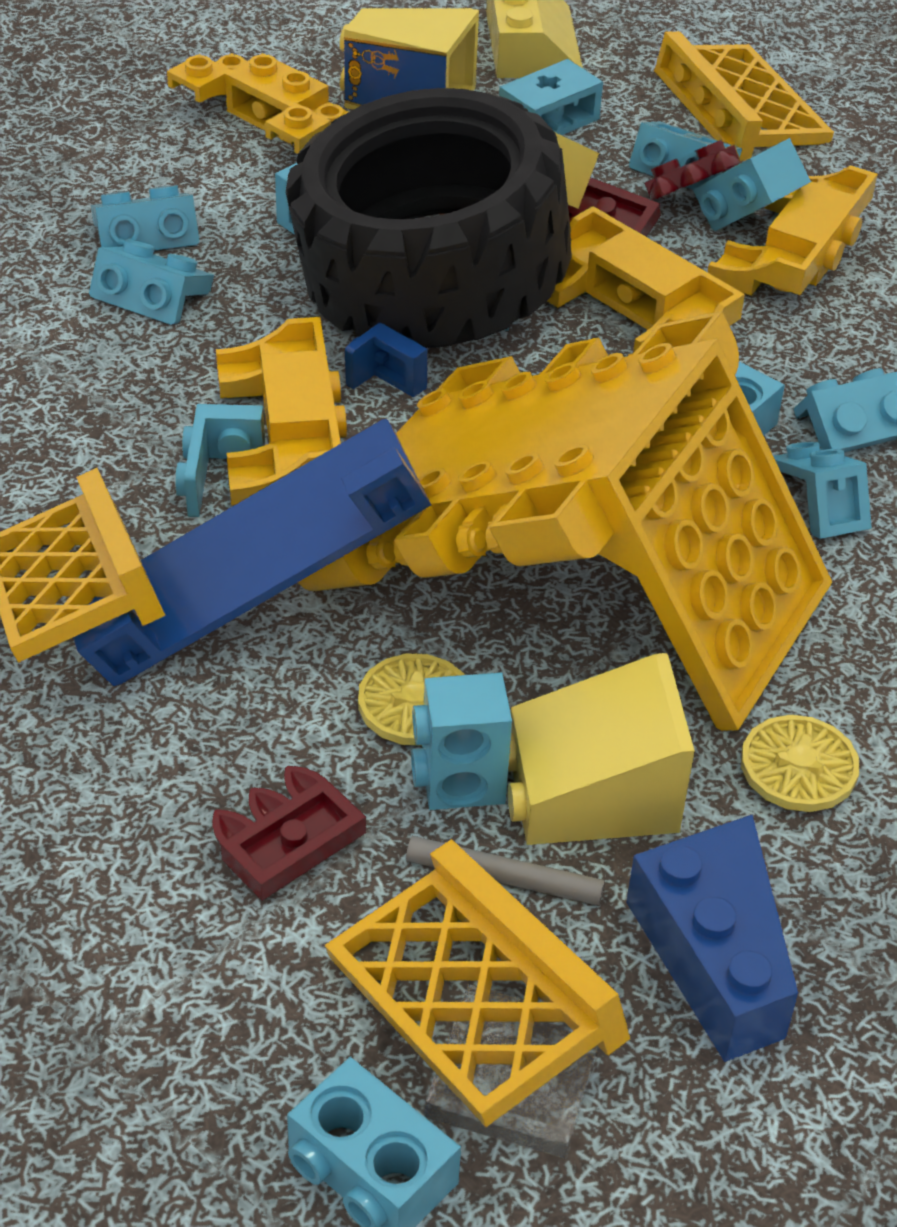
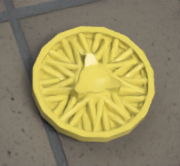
M406 653L384 659L369 669L359 684L358 710L366 726L381 738L401 745H416L413 733L412 708L413 706L424 705V678L460 676L465 674L449 661L429 654Z
M785 715L769 718L752 728L742 746L741 769L749 786L765 800L788 810L814 812L833 808L849 797L859 777V756L851 741L834 726L813 717Z

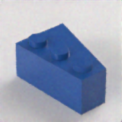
M753 815L634 855L626 903L723 1061L727 1062L786 1039L798 990Z

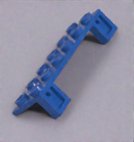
M387 419L380 420L141 559L166 616L142 626L135 609L73 637L77 652L113 686H118L431 506L390 422ZM95 597L90 602V604L99 601L105 597Z

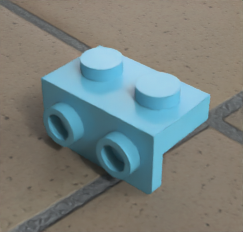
M178 185L150 188V197L131 200L130 191L101 195L102 204L90 205L93 223L98 227L100 246L123 247L125 240H134L155 247L154 251L197 245L199 243V233L193 195L188 193L179 194Z
M125 240L123 247H98L89 295L100 301L173 325L180 322L186 296L204 295L211 291L214 274L196 269L198 261L192 258L168 254L166 259L154 255L155 247L134 240Z
M882 368L872 369L854 377L853 382L838 385L836 379L819 382L806 390L807 396L793 408L796 419L810 416L820 447L823 450L841 449L844 452L897 440V371L884 374Z

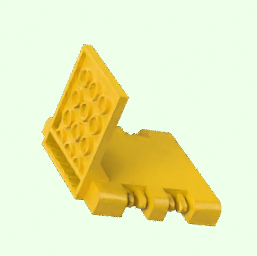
M723 311L659 324L634 353L628 354L629 356L624 357L622 353L608 355L598 337L566 344L538 375L532 376L531 372L520 373L512 356L457 367L437 390L419 400L417 403L418 410L396 433L431 506L298 583L304 589L313 592L372 585L379 582L392 567H396V563L409 566L414 574L422 578L462 574L469 571L481 556H485L486 551L490 550L495 554L503 553L506 559L516 566L586 559L599 554L638 577L715 727L722 731H734L740 729L829 589L832 580L737 381L735 374L739 365L738 346Z

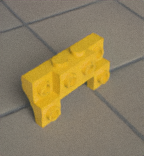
M231 53L220 57L216 62L207 56L198 54L187 58L185 62L167 71L168 87L173 89L182 84L195 91V101L199 103L211 97L226 95L228 112L264 130L266 138L270 140L278 137L291 145L294 144V152L297 154L315 134L323 131L332 124L331 122L348 113L341 106L329 102L328 85L264 53L253 56L249 61Z
M850 165L832 174L809 176L810 183L764 207V209L779 213L768 228L766 246H750L728 240L725 244L724 254L717 262L711 261L709 263L707 272L752 296L761 283L771 285L779 291L792 292L797 295H801L809 284L817 286L828 269L834 271L837 268L845 246H853L862 226V218H859V216L873 198L878 174Z
M592 206L573 217L570 221L572 258L563 281L555 285V291L547 302L559 308L584 292L590 294L647 329L646 332L635 338L633 353L659 324L723 311L729 326L741 319L744 293L603 211Z
M320 317L287 319L278 329L260 340L243 346L216 349L220 398L263 396L269 444L255 449L226 453L231 506L238 504L341 444L340 438H347L345 406L334 405V403H341L339 371H329Z

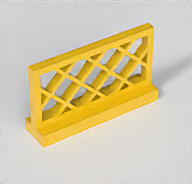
M680 31L665 32L654 72L715 140H722L725 143L735 144V146L742 148L741 161L752 157L754 147L775 146L788 138L791 139L794 146L819 145L831 142L834 131L749 44L692 45Z
M98 468L76 477L83 492L82 495L0 532V616L10 649L18 663L135 609L142 626L166 616ZM43 545H50L44 552H38ZM75 545H82L77 552H69ZM16 548L13 552H7L11 549ZM20 570H27L21 578H14ZM52 570H60L53 578H46ZM85 570H93L87 578H79ZM29 596H36L30 604H23ZM62 596H70L63 605H55ZM95 597H105L99 601L90 604V602ZM38 623H47L45 626L32 631Z
M450 839L430 853L435 870L325 944V948L336 966L485 1127H488L595 1046H598L609 1056L629 1041L630 1035L619 994L459 845ZM434 898H437L446 906L443 922L411 923L413 913ZM438 941L434 961H402L406 942ZM453 941H482L485 944L482 961H449ZM371 942H391L387 961H357L353 954ZM397 981H429L425 1002H396L393 996ZM444 981H478L474 1002H440ZM492 981H523L527 985L524 1002H489ZM415 1021H421L420 1026H418L415 1023ZM436 1021H470L466 1044H435L432 1041ZM520 1022L516 1045L480 1044L484 1023ZM534 1022H565L573 1030V1032L555 1045H530ZM455 1064H461V1069H459ZM476 1064H512L510 1078L486 1096L473 1084Z

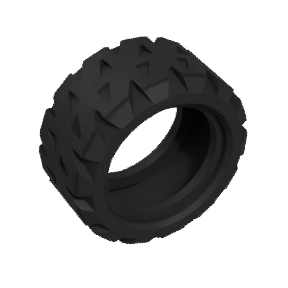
M453 88L412 90L366 103L337 118L323 131L315 134L298 153L296 158L297 165L293 166L288 174L285 193L306 287L311 301L317 303L319 313L341 331L352 329L356 332V336L359 337L381 322L425 348L447 347L467 341L479 340L509 328L513 322L520 318L530 316L551 298L555 291V285L561 283L566 275L572 258L563 151L562 148H559L557 136L540 115L528 112L521 103L494 94ZM440 213L443 214V215L434 216V217L420 218V217L429 216V215H436V214H440Z

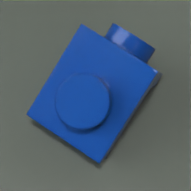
M379 322L363 335L353 339L346 346L344 356L346 386L354 390L375 375L414 398L427 388L428 349Z

